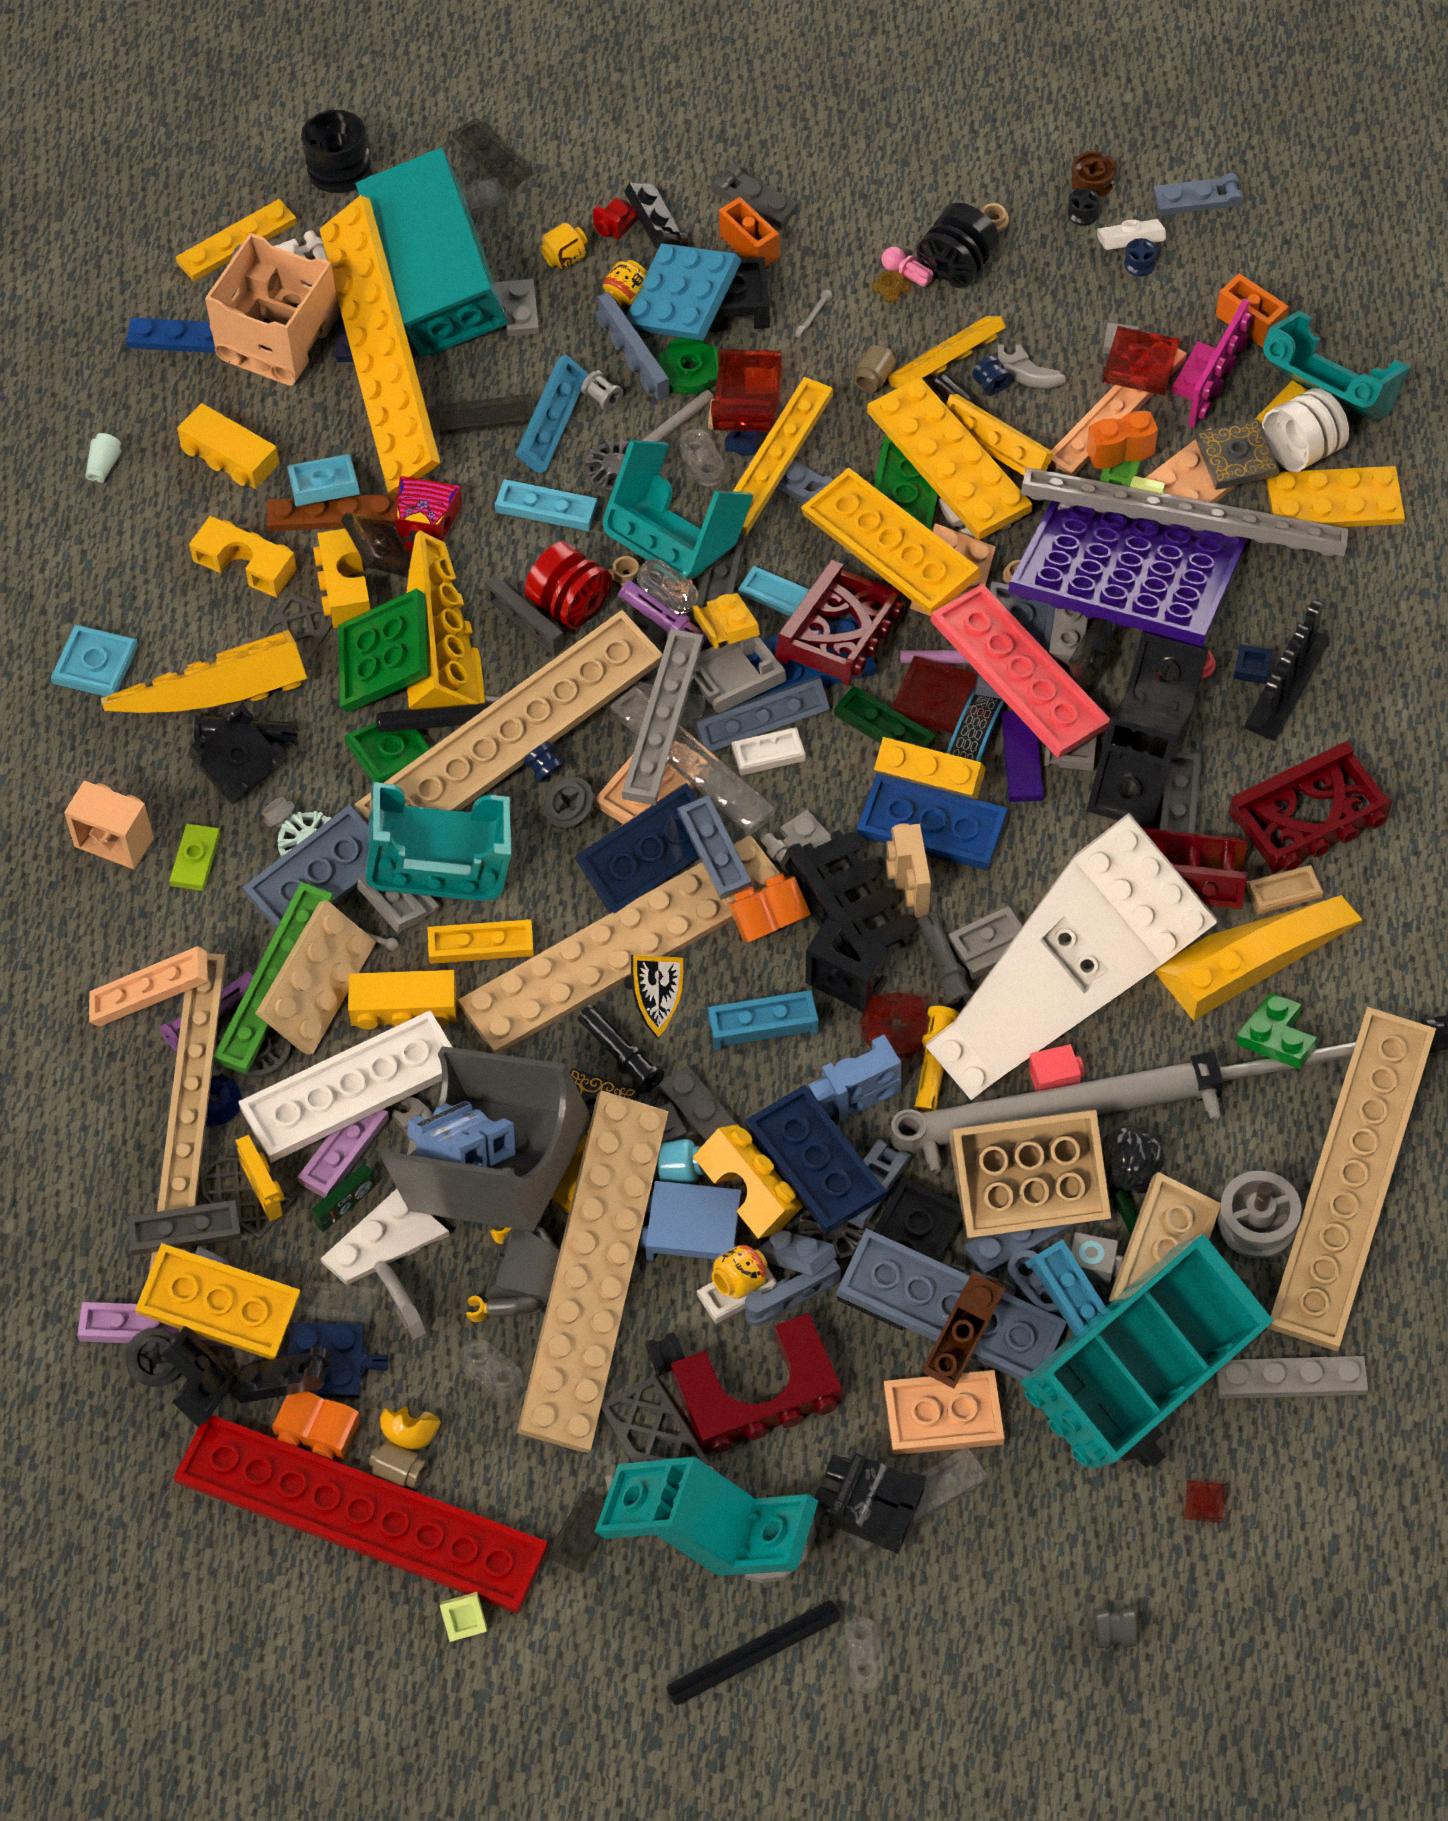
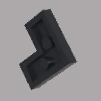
M184 1326L175 1333L162 1352V1355L187 1379L173 1400V1403L199 1428L209 1420L237 1376Z

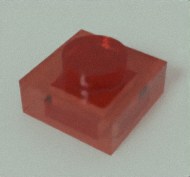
M1187 1480L1184 1519L1222 1523L1225 1484Z

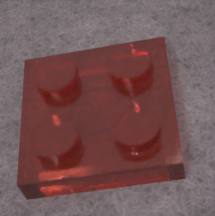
M1118 326L1103 373L1102 382L1165 396L1179 349L1180 339Z
M914 655L892 709L913 722L953 734L964 707L977 683V674Z

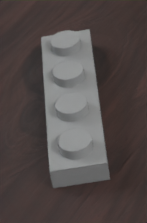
M1364 1356L1230 1360L1216 1372L1218 1399L1367 1395L1368 1393Z

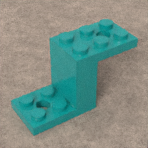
M696 1457L624 1463L617 1465L595 1533L604 1539L657 1535L712 1573L720 1576L797 1571L807 1536L813 1523L818 1500L809 1494L755 1499Z

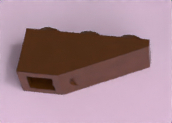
M975 1270L972 1271L921 1371L922 1373L955 1389L1006 1286Z

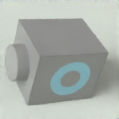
M1075 1232L1071 1253L1091 1284L1110 1287L1111 1277H1117L1123 1256L1116 1255L1118 1241Z

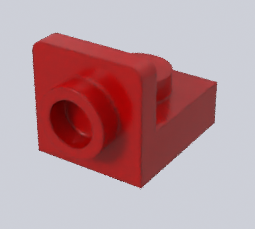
M614 198L605 209L600 206H596L593 209V224L597 232L604 237L611 236L618 241L639 219L632 206L617 198Z

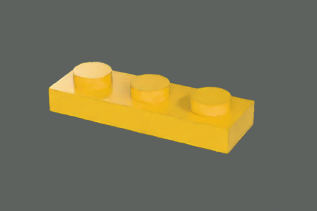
M532 920L428 927L429 962L434 964L534 956Z

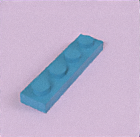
M567 355L557 359L515 454L534 472L542 473L546 471L579 397L581 386L588 376V373Z

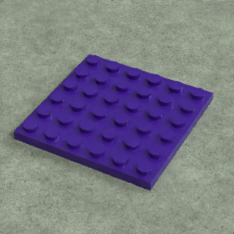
M1051 501L1009 582L1008 593L1018 595L1025 600L1047 603L1057 609L1079 612L1089 618H1101L1115 622L1122 627H1133L1203 647L1244 552L1247 538L1239 536L1228 537L1222 533L1208 530L1196 531L1190 527L1176 524L1164 525L1156 520L1145 518L1133 519L1124 514L1114 512L1102 513L1095 511L1093 508L1066 506L1061 502Z

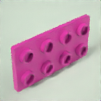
M1242 300L1216 348L1197 341L1172 386L1173 393L1192 400L1189 427L1195 428L1199 419L1205 420L1211 408V402H1209L1211 397H1218L1224 384L1223 375L1225 373L1231 374L1237 359L1234 355L1237 351L1243 352L1246 347L1249 334L1245 332L1252 319V314L1248 313L1250 300Z

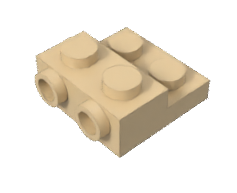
M920 824L895 825L891 829L892 841H886L888 857L885 861L888 880L894 879L896 890H904L907 908L913 907L915 918H920L925 914L929 917L931 881Z

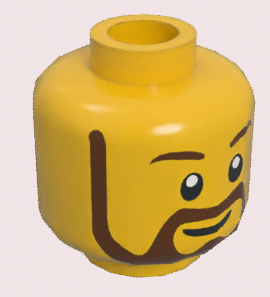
M562 223L543 235V245L539 248L550 267L554 268L556 266L564 270L585 257L586 249L584 245L588 243V240L580 227L573 228L568 223Z

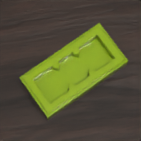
M186 823L169 880L170 886L204 891L221 834L219 828Z

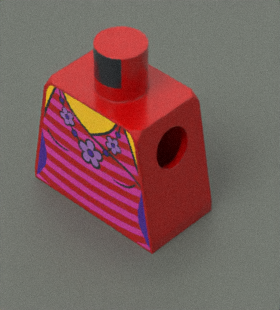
M400 476L395 521L398 536L407 537L404 547L408 551H413L415 535L419 531L441 541L444 540L462 506L461 488L459 485Z

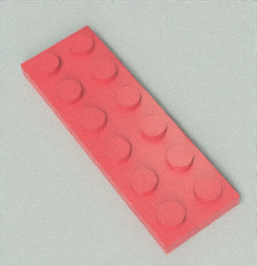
M983 583L932 612L930 622L1058 759L1108 729L1110 718Z

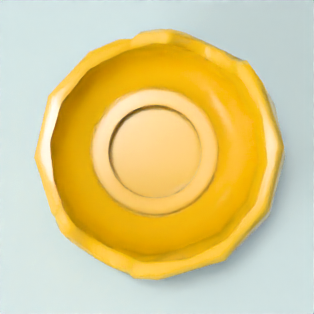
M404 1407L397 1412L384 1408L379 1418L384 1436L390 1442L409 1450H420L428 1446L441 1424L437 1416L427 1411L423 1412L418 1418L410 1417L408 1407Z

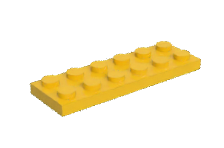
M921 377L867 404V413L978 541L1032 512V503L1025 495H1021V490Z
M850 468L846 469L801 507L802 513L807 519L930 615L932 612L950 603L981 576L978 566Z

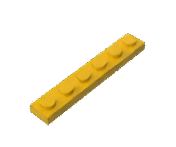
M804 377L739 480L733 492H750L754 495L741 534L747 536L831 400L833 396L832 387Z

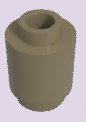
M872 345L867 349L854 371V383L859 389L873 393L883 386L896 364L892 351L882 345Z
M386 1441L383 1446L377 1445L369 1461V1465L373 1467L372 1474L404 1488L410 1487L415 1490L420 1486L428 1468V1462L422 1460L420 1454L390 1441Z

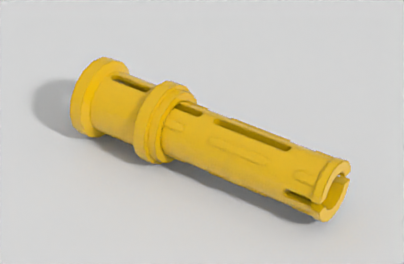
M931 1006L927 1012L930 1021L927 1034L922 1038L925 1056L914 1110L921 1113L937 1110L938 1096L944 1072L943 1066L926 1048V1043L953 1023L959 1015V1012L945 1006Z

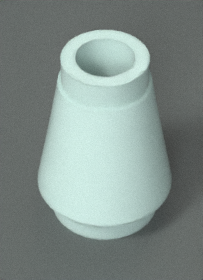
M99 433L95 439L91 440L85 475L88 480L104 482L122 452L120 449L121 442L116 437Z

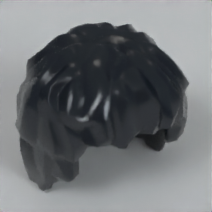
M1123 1126L1105 1136L1101 1143L1106 1183L1125 1191L1147 1193L1152 1176L1157 1172L1160 1173L1163 1168L1165 1155L1159 1141L1145 1128Z

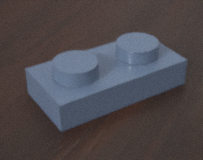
M784 1230L774 1233L768 1241L757 1249L764 1255L767 1263L814 1276L837 1257L833 1244Z

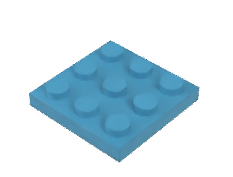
M661 243L646 274L643 288L634 299L626 318L636 331L704 341L742 260L736 253Z

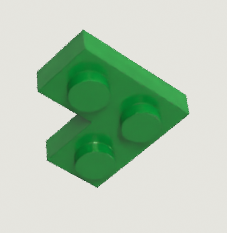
M1270 992L1237 1034V1045L1301 1069L1317 1048V1037L1291 1028L1301 1015L1302 1004Z

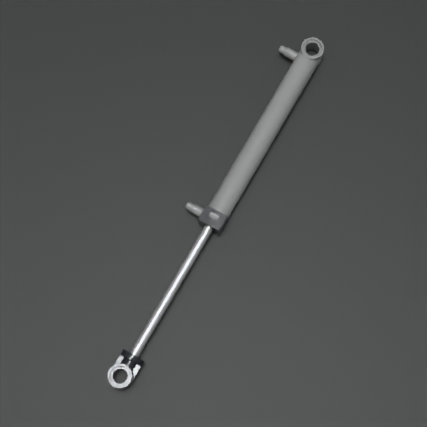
M1448 1013L1444 1016L1422 1019L1421 1024L1436 1028L1429 1053L1448 1050ZM1356 1042L1316 1049L1303 1066L1351 1058ZM1214 1051L1190 1056L1189 1063L922 1113L913 1109H905L899 1111L892 1119L891 1144L897 1152L902 1150L910 1155L917 1154L924 1149L930 1170L933 1173H937L942 1169L938 1146L950 1144L948 1129L1086 1110H1096L1097 1116L1190 1098H1196L1197 1102L1203 1101L1210 1119L1217 1120L1221 1116L1217 1098L1221 1097L1224 1081L1295 1067L1268 1058L1219 1068ZM910 1130L915 1132L916 1134L913 1136L903 1135L901 1132Z

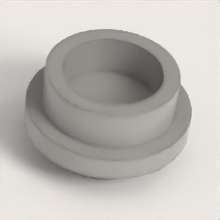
M283 796L276 798L263 809L264 822L268 827L274 825L281 827L286 820L292 818V811L295 805L292 801H286Z

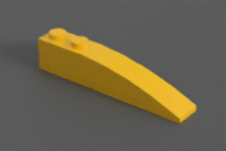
M422 531L417 532L415 535L406 593L417 588L425 594L428 677L407 686L409 708L423 709L485 703L481 657L478 648H471L469 635L473 631L470 621H464L460 608L464 606L462 595L458 593L452 583L456 576L446 544Z
M286 630L216 654L217 659L214 663L194 662L187 665L188 668L184 670V674L178 676L177 673L168 672L152 680L153 686L146 687L145 683H140L103 697L101 702L104 711L134 713L185 711L214 707L250 698L251 701L261 700L268 697L271 690L282 687V690L286 691L300 686L301 680L307 679L295 640L290 631Z
M1340 895L1208 935L1174 955L1163 965L1155 969L1154 972L1194 1021L1361 923L1362 919L1344 897Z

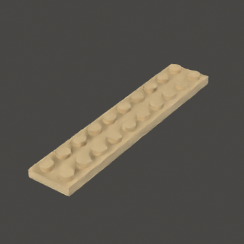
M621 610L384 783L397 785L404 791L405 806L460 811L522 766L525 757L544 742L552 744L660 665L663 654L628 615ZM371 792L355 803L356 810L368 824Z
M751 835L733 844L752 881L754 891L766 886L765 879L780 873ZM701 862L637 898L615 914L612 912L458 999V1004L492 1053L499 1054L624 983L625 978L631 975V955L669 957L733 921L734 918L727 903L735 900L734 895L720 900Z
M1367 1007L1270 1317L1274 1321L1267 1327L1268 1329L1338 1352L1436 1028Z
M602 1090L597 1094L517 1429L518 1434L586 1453L591 1451L669 1111Z

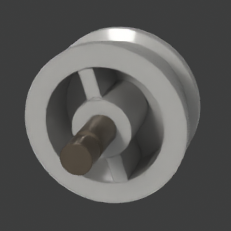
M1267 1171L1243 1173L1234 1178L1223 1192L1217 1220L1219 1232L1225 1243L1243 1256L1256 1259L1274 1257L1285 1251L1296 1236L1301 1217V1201L1295 1188L1286 1179L1275 1173Z

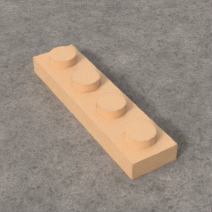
M198 946L90 991L89 1022L96 1026H103L207 983V951Z

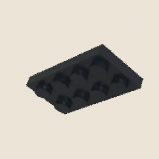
M902 1178L873 1232L941 1262L963 1222L961 1204ZM837 1296V1301L901 1331L905 1328Z

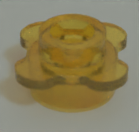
M888 270L880 274L878 282L872 284V291L885 297L886 302L893 303L897 301V297L900 294L909 291V283L903 281V277L899 272Z

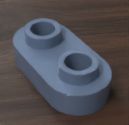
M1021 1250L1013 1254L1009 1259L1007 1268L1009 1281L1017 1286V1291L1027 1303L1053 1315L1059 1314L1060 1312L1054 1302L1047 1304L1041 1300L1042 1296L1049 1294L1032 1267L1029 1268L1032 1271L1030 1276H1022L1019 1273L1020 1269L1028 1268L1025 1262L1036 1256L1037 1253Z

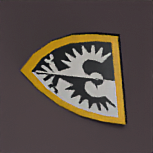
M631 955V975L625 978L624 984L627 989H632L639 1013L646 1026L656 1038H659L665 1031L680 1001L683 985V958Z

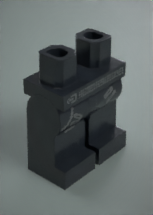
M856 1452L852 1460L832 1455L827 1466L825 1478L841 1483L838 1492L819 1486L814 1496L818 1500L816 1511L829 1517V1526L836 1529L841 1528L854 1536L899 1554L911 1526V1520L913 1521L925 1492L927 1477L915 1472L909 1475L894 1470L878 1461L865 1459L866 1456Z

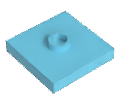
M350 454L287 466L296 506L360 494Z
M74 625L51 675L52 683L105 697L118 692L138 648L137 639Z

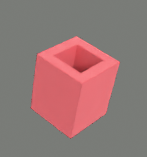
M1071 1044L1030 1053L1028 1070L1035 1091L1080 1083L1081 1077L1085 1076L1082 1059L1080 1056L1075 1057Z

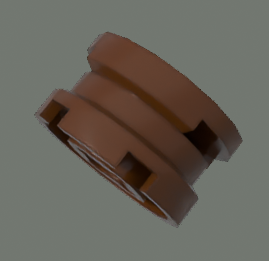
M1096 151L1085 152L1079 155L1073 162L1071 179L1073 189H1091L1099 195V198L1109 194L1114 186L1116 169L1114 161L1109 156L1103 157L1101 152Z

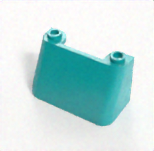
M1301 311L1295 312L1269 328L1263 345L1264 354L1283 376L1308 389L1321 388L1329 392L1340 405L1373 421L1381 420L1390 414L1411 368L1410 366L1395 360L1387 369L1382 370L1376 367L1372 369L1370 375H1358L1316 354L1315 351L1321 338L1313 336L1310 331L1309 324L1313 317Z
M373 782L366 855V882L371 888L380 891L474 901L494 900L501 895L511 858L510 797L485 795L474 802L471 813L405 806V793L400 787L393 784Z

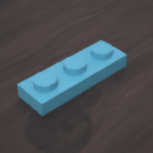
M505 479L495 502L496 513L584 531L590 530L598 507L597 498Z

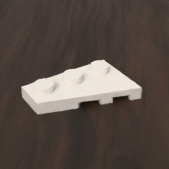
M396 1189L321 1258V1262L343 1283L349 1285L376 1272L374 1265L378 1261L389 1264L399 1258L419 1251L420 1248L450 1236V1233L430 1214L409 1211L398 1189Z

